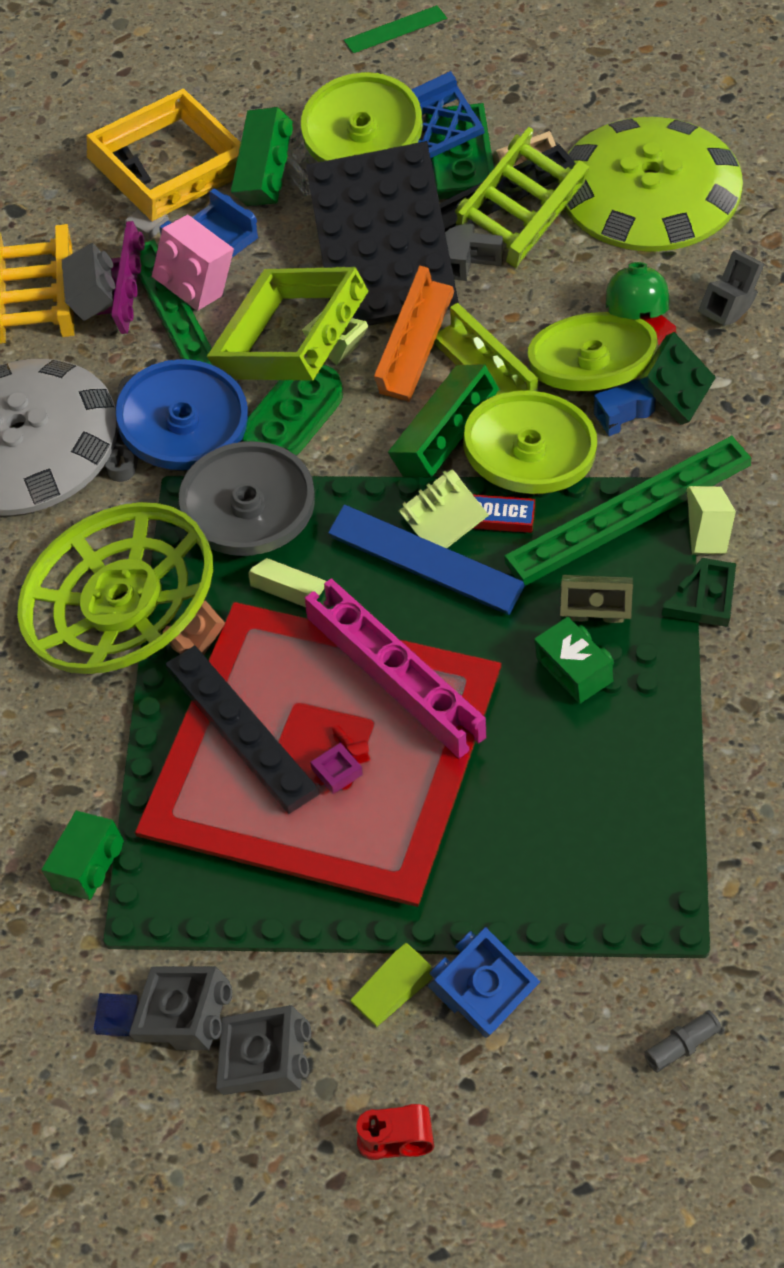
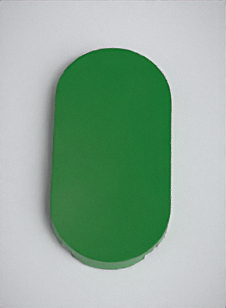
M323 364L313 381L279 380L248 416L243 442L270 443L280 446L294 455H298L333 414L343 399V386L338 373L333 368Z

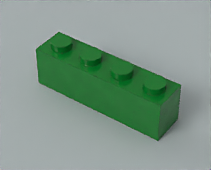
M485 364L456 365L390 448L388 454L403 477L432 478L463 438L465 424L471 412L483 401L495 396L500 390Z

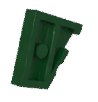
M701 558L693 568L692 574L685 577L679 584L677 592L670 600L667 599L664 602L661 616L728 627L731 616L736 563Z

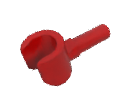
M339 725L333 727V733L359 764L371 761L368 753L369 746L366 740L354 743Z

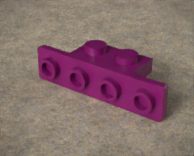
M133 221L126 222L121 257L111 258L113 262V268H111L112 278L116 286L114 289L113 305L107 310L96 314L112 313V318L121 334H128L130 321H133L134 318L132 305L134 297H137L136 279L137 274L141 272V250L145 248L144 236L142 232H138Z

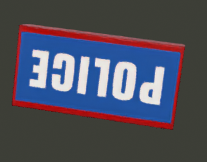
M473 495L489 516L472 529L532 533L535 499Z

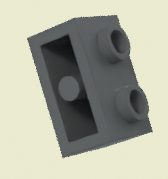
M93 243L62 259L65 302L83 321L112 306L114 289L116 288L112 278L111 268H113V262L110 256L105 251L101 252Z

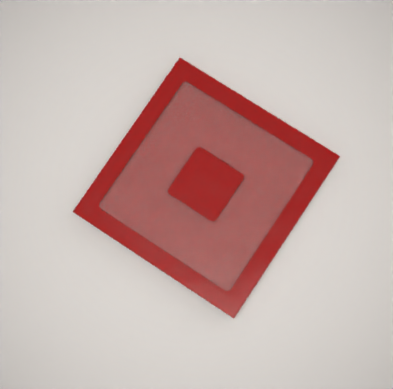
M234 602L209 662L318 787L319 795L288 814L195 703L191 701L135 831L136 836L418 907L476 742L474 735L461 725L456 727L458 731L462 729L466 733V744L469 746V751L459 759L309 619ZM400 640L477 711L485 716L501 669L500 662ZM339 725L354 743L362 740L367 741L371 761L360 764L363 771L362 776L332 794L312 771L311 761L339 743L344 746L332 731L334 726Z

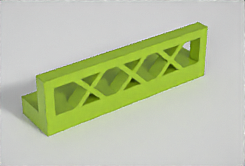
M459 303L450 307L451 325L438 332L434 341L436 347L455 365L485 364L500 389L496 395L519 390L538 391V377Z

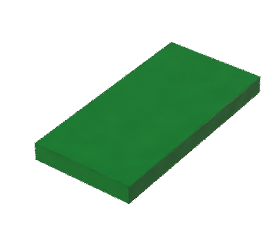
M484 103L469 104L484 127V133L431 158L439 200L449 199L482 183L494 169ZM458 106L443 107V109L456 111ZM425 114L426 123H430L433 114ZM439 116L436 125L449 128L453 119ZM459 120L455 129L465 131L474 126L471 122ZM432 133L429 142L438 144L444 141L446 135Z

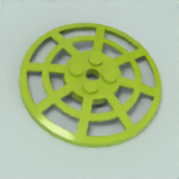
M138 502L122 504L104 509L84 518L50 543L39 555L25 578L18 599L17 618L20 631L26 643L42 661L56 669L69 673H105L128 667L146 659L177 637L193 620L202 606L210 588L213 574V555L209 542L198 524L186 513L159 503ZM135 520L133 538L113 542L95 552L85 540L91 534L106 527ZM149 520L172 523L188 532L187 536L175 549L161 540L146 538ZM197 542L204 558V570L201 582L188 586V571L182 558ZM74 547L83 560L68 574L60 589L54 590L41 587L43 580L52 567L67 551ZM144 549L157 551L167 556L154 569L142 561ZM130 550L128 559L118 560L106 566L102 562L103 559ZM175 566L178 574V588L162 591L160 579ZM91 569L94 575L88 580L82 593L71 592L78 580ZM124 592H127L124 597H122V598H120V599H118V600H115V598H118V597H120ZM193 598L179 619L161 635L159 632L172 620L181 607L183 600ZM35 600L54 603L53 618L58 631L38 640L33 625ZM173 602L166 614L153 626L148 617L153 613L157 605ZM66 605L80 606L85 618L67 627L65 619ZM134 627H137L141 632L140 636L132 640L113 645L119 632L127 631ZM91 628L104 632L98 646L84 643L76 637ZM146 641L149 642V644L123 657L103 662L108 654L126 651ZM66 642L77 651L93 655L87 664L69 663L52 657L46 650Z

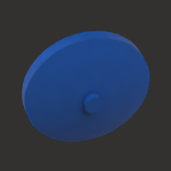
M177 359L151 365L138 372L126 383L117 400L116 421L122 441L137 457L157 467L170 470H189L195 462L207 453L228 444L241 442L247 428L248 407L243 390L225 371L205 362Z

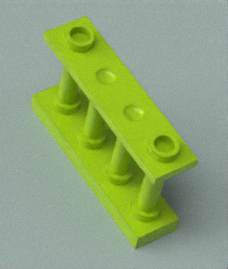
M529 126L521 136L519 134L514 136L508 146L509 151L470 199L464 198L455 211V214L458 215L455 226L466 224L471 220L492 235L503 236V242L507 244L506 248L509 249L506 262L514 268L518 267L581 188L589 170V166L580 160L572 169L569 167L565 169L531 147L530 142L533 129ZM521 156H524L557 178L560 185L555 191L553 189L548 191L515 169L513 165ZM506 177L541 200V205L543 206L538 212L535 210L530 212L497 190L496 186ZM488 198L523 221L525 228L520 234L518 232L513 234L480 212L478 208Z

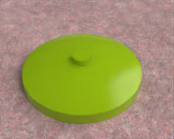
M371 72L348 74L326 83L310 97L301 116V131L304 144L310 155L317 162L418 143L423 128L421 106L414 92L398 79Z
M609 312L580 314L549 325L532 339L528 347L529 366L531 372L538 377V380L555 388L570 391L607 389L627 383L641 376L658 349V338L654 328L642 319L620 318L611 315Z
M519 390L495 395L479 404L466 421L463 446L471 466L489 482L515 492L543 494L566 489L586 476L595 461L597 434L588 416L571 402L545 392Z

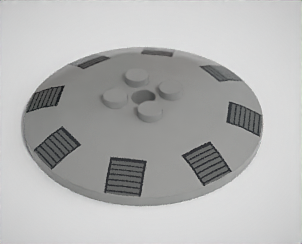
M26 359L0 365V516L31 513L64 501L91 482L109 459L118 434L116 407L105 385L86 369L55 359ZM18 422H24V425L20 428H11Z

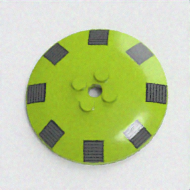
M637 117L619 120L590 132L580 139L568 152V155L575 163L580 160L589 166V170L584 184L565 206L566 212L583 231L602 242L619 248L657 252L675 250L696 244L723 228L735 214L741 200L742 172L733 152L724 142L709 131L681 120L664 117ZM653 170V171H656V172H658V173H654V172H647V173H645V171Z

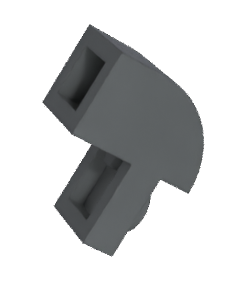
M474 224L458 225L445 232L454 280L467 281L471 263L502 266L503 236L474 233Z
M740 250L733 251L721 280L709 283L698 312L724 326L737 322L750 308L757 296L758 291L755 290V286L765 263Z

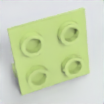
M453 469L449 472L443 471V475L434 481L432 485L428 483L426 490L422 491L420 489L418 491L420 494L416 495L408 503L404 502L402 504L404 507L399 510L419 537L444 548L451 546L489 516Z

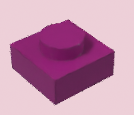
M341 743L311 761L312 771L332 794L363 775L362 766Z

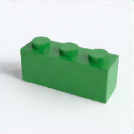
M278 107L247 110L231 193L246 206L276 204L278 202L279 192L282 188L284 167L288 157L287 151L290 136L293 132V121Z

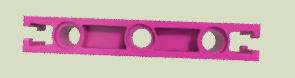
M332 578L324 583L326 600L323 602L324 605L317 601L319 595L315 591L304 597L307 618L459 759L469 751V746L466 744V733L462 729L460 731L456 729L458 725L463 726L472 733L474 740L478 744L486 738V718Z

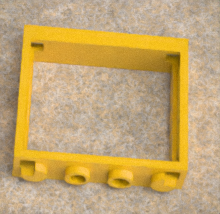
M183 88L88 134L87 158L151 221H154L209 193L213 188L217 189L233 181L241 142ZM182 119L218 156L149 190L113 152Z

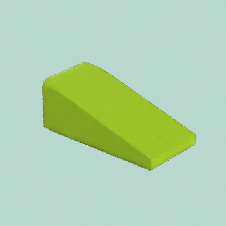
M405 943L392 954L351 998L350 1003L374 1026L378 1027L433 979L429 974L432 967L408 943Z

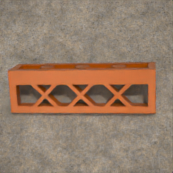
M419 266L374 375L380 394L410 402L454 295L453 286L432 281L429 268Z

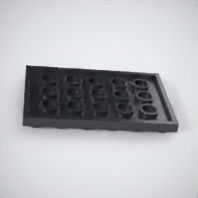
M427 141L306 165L323 267H356L368 289V293L352 318L366 321L368 326L396 321L419 266L429 268L432 281L453 286L454 295L447 310H450V307L454 304L459 303Z

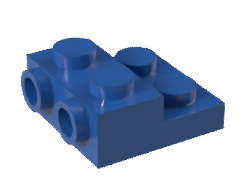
M485 927L477 935L472 931L467 933L455 946L460 953L451 962L444 957L430 971L429 974L434 979L428 987L454 1014L459 1011L487 1038L533 991L540 981Z

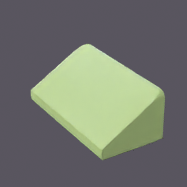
M268 558L252 567L249 571L250 586L306 607L304 597L313 591L320 596L324 590V583L327 582Z

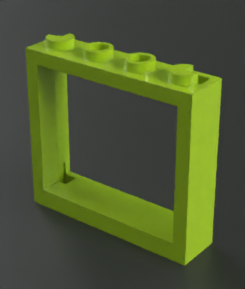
M356 267L264 269L207 357L213 366L225 371L234 380L313 381L368 293V289ZM331 298L297 352H249L283 299Z

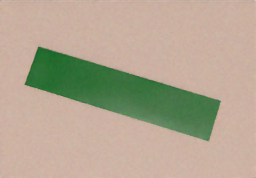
M436 5L344 39V42L353 53L448 18Z

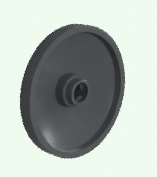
M255 441L232 443L207 453L195 462L186 473L179 491L180 511L186 513L198 524L207 538L210 548L220 553L237 556L262 554L287 544L305 528L312 516L315 504L313 480L306 465L292 452L280 446Z

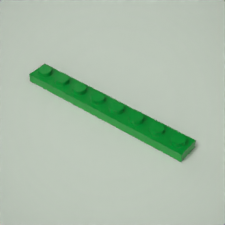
M730 436L506 554L505 564L514 576L523 581L526 586L688 500L687 488L689 486L712 487L750 467L752 458L736 439Z

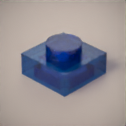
M99 993L94 1023L96 1035L130 1036L129 1033L139 1005L138 996Z

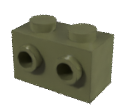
M563 575L560 616H568L572 621H588L589 617L603 618L604 622L622 623L624 619H631L633 578Z

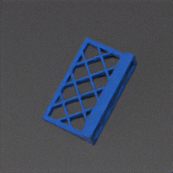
M451 71L411 89L418 98L422 115L426 113L433 114L429 124L423 123L422 130L426 131L423 140L418 141V143L427 141L430 158L484 133V127L457 86L456 78ZM457 99L459 105L456 111L443 109V105ZM439 116L453 119L449 128L436 125ZM459 120L471 122L474 126L465 131L455 129ZM432 133L446 135L444 141L438 144L428 142Z

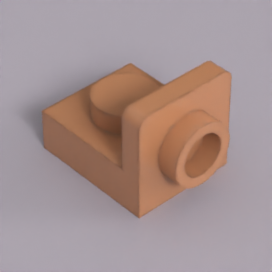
M204 601L193 620L171 641L170 646L179 654L196 646L205 655L225 625V622L207 601ZM166 626L163 630V633L166 630H168L171 626Z

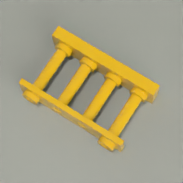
M68 224L55 225L56 238H52L50 242L4 247L0 233V344L6 343V327L53 322L54 325L60 326L62 337L75 336L74 311L65 302L62 259L73 254ZM49 254L56 257V260L51 261V264L6 269V259ZM53 277V279H56V283H51V287L6 291V281ZM48 299H53V302H57V306H52L50 310L6 314V304Z

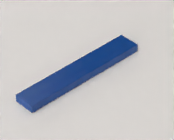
M345 504L329 531V535L333 539L507 615H510L525 587L524 582Z

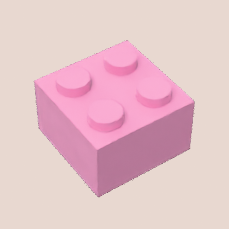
M187 214L162 228L152 277L198 311L222 297L234 248Z

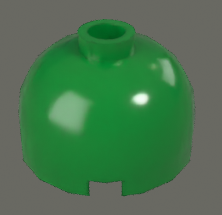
M630 263L627 268H623L615 273L607 284L606 308H608V312L611 315L626 319H640V313L650 312V318L663 315L669 310L667 282L659 272L647 267L646 263Z

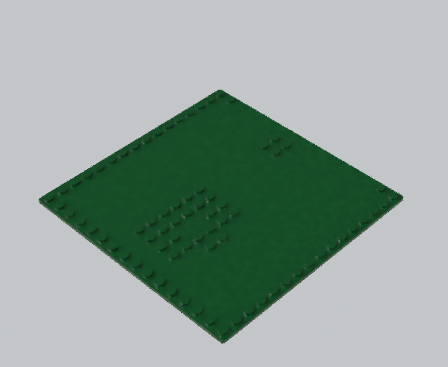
M166 476L161 480L159 504L180 510L179 491L185 476ZM311 476L315 492L314 510L305 528L293 540L275 550L248 556L229 555L211 549L213 555V574L210 588L204 601H207L224 622H226L234 602L307 618L306 607L250 586L249 571L252 567L268 558L325 581L332 578L400 640L500 662L501 669L484 716L486 718V738L479 744L477 742L474 744L418 907L137 837L135 831L192 701L167 672L166 663L180 655L170 646L171 642H169L159 651L138 662L118 821V830L124 842L120 854L113 860L104 932V944L108 949L393 954L403 944L408 943L419 954L458 955L460 952L455 946L470 931L477 935L486 927L514 956L706 958L709 956L710 932L699 622L661 616L664 602L667 599H671L677 592L679 584L685 577L692 574L693 568L697 564L696 555H692L688 500L526 585L510 615L330 537L329 531L344 504L417 535L399 510L404 507L402 505L404 502L408 503L416 495L418 496L420 489L422 491L428 488L426 485L428 483L432 485L439 477ZM459 477L473 495L535 499L532 533L471 529L447 549L516 578L505 564L506 554L652 477H584L566 489L543 494H528L507 490L489 482L483 477ZM156 520L154 539L161 540L171 545L174 549L188 534L184 529L172 523ZM196 542L182 558L188 571V586L200 583L204 570V558L201 548ZM152 551V569L158 566L167 556L157 551ZM175 566L160 579L162 591L178 588V574ZM563 575L633 578L631 619H624L622 623L604 622L603 618L589 617L588 621H573L577 626H584L589 632L592 641L599 648H605L614 660V682L579 704L537 660L534 638L568 617L560 616ZM325 589L317 599L322 605H324L323 602L326 600ZM193 598L183 600L181 607L166 626H172L179 619ZM173 602L157 605L156 609L148 617L153 626L166 614ZM165 627L159 632L161 635L163 634V630L165 629ZM221 631L204 655L208 661ZM146 641L142 643L140 649L145 645L149 644V642Z

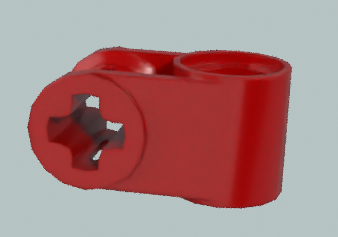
M410 1104L397 1108L371 1109L361 1114L357 1120V1148L360 1154L369 1160L402 1156L418 1157L430 1153L435 1147L430 1110L425 1105ZM374 1119L375 1124L371 1125V1120ZM371 1133H377L378 1136L372 1137ZM374 1145H378L377 1150H374Z

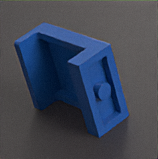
M213 188L209 191L210 204L192 218L233 247L232 257H234L258 239L257 219L252 211L244 209L235 203L230 196L222 194ZM168 220V221H166L164 224H162V225L159 227V228H160V234H161V232H162V228L166 227L167 225L171 224L172 222H170V221Z

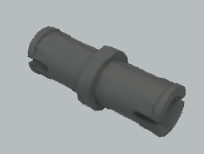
M707 1010L685 1026L673 1028L670 1031V1036L645 1051V1059L650 1067L658 1073L682 1056L689 1057L695 1053V1048L721 1031V1024L717 1017L710 1010Z

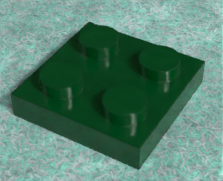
M673 332L665 336L639 378V381L680 425L690 422L716 377L682 339Z

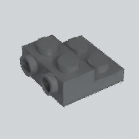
M216 966L151 967L129 1035L136 1042H169L176 1050H210L212 1040L218 1039L222 1032V1022L219 1018L222 1007L229 1004L232 999L230 981Z
M292 1005L222 1017L216 1089L223 1095L259 1089L265 1096L301 1090L302 1078H306L309 1074V1063L303 1054L304 1042H308L311 1039L309 1021Z

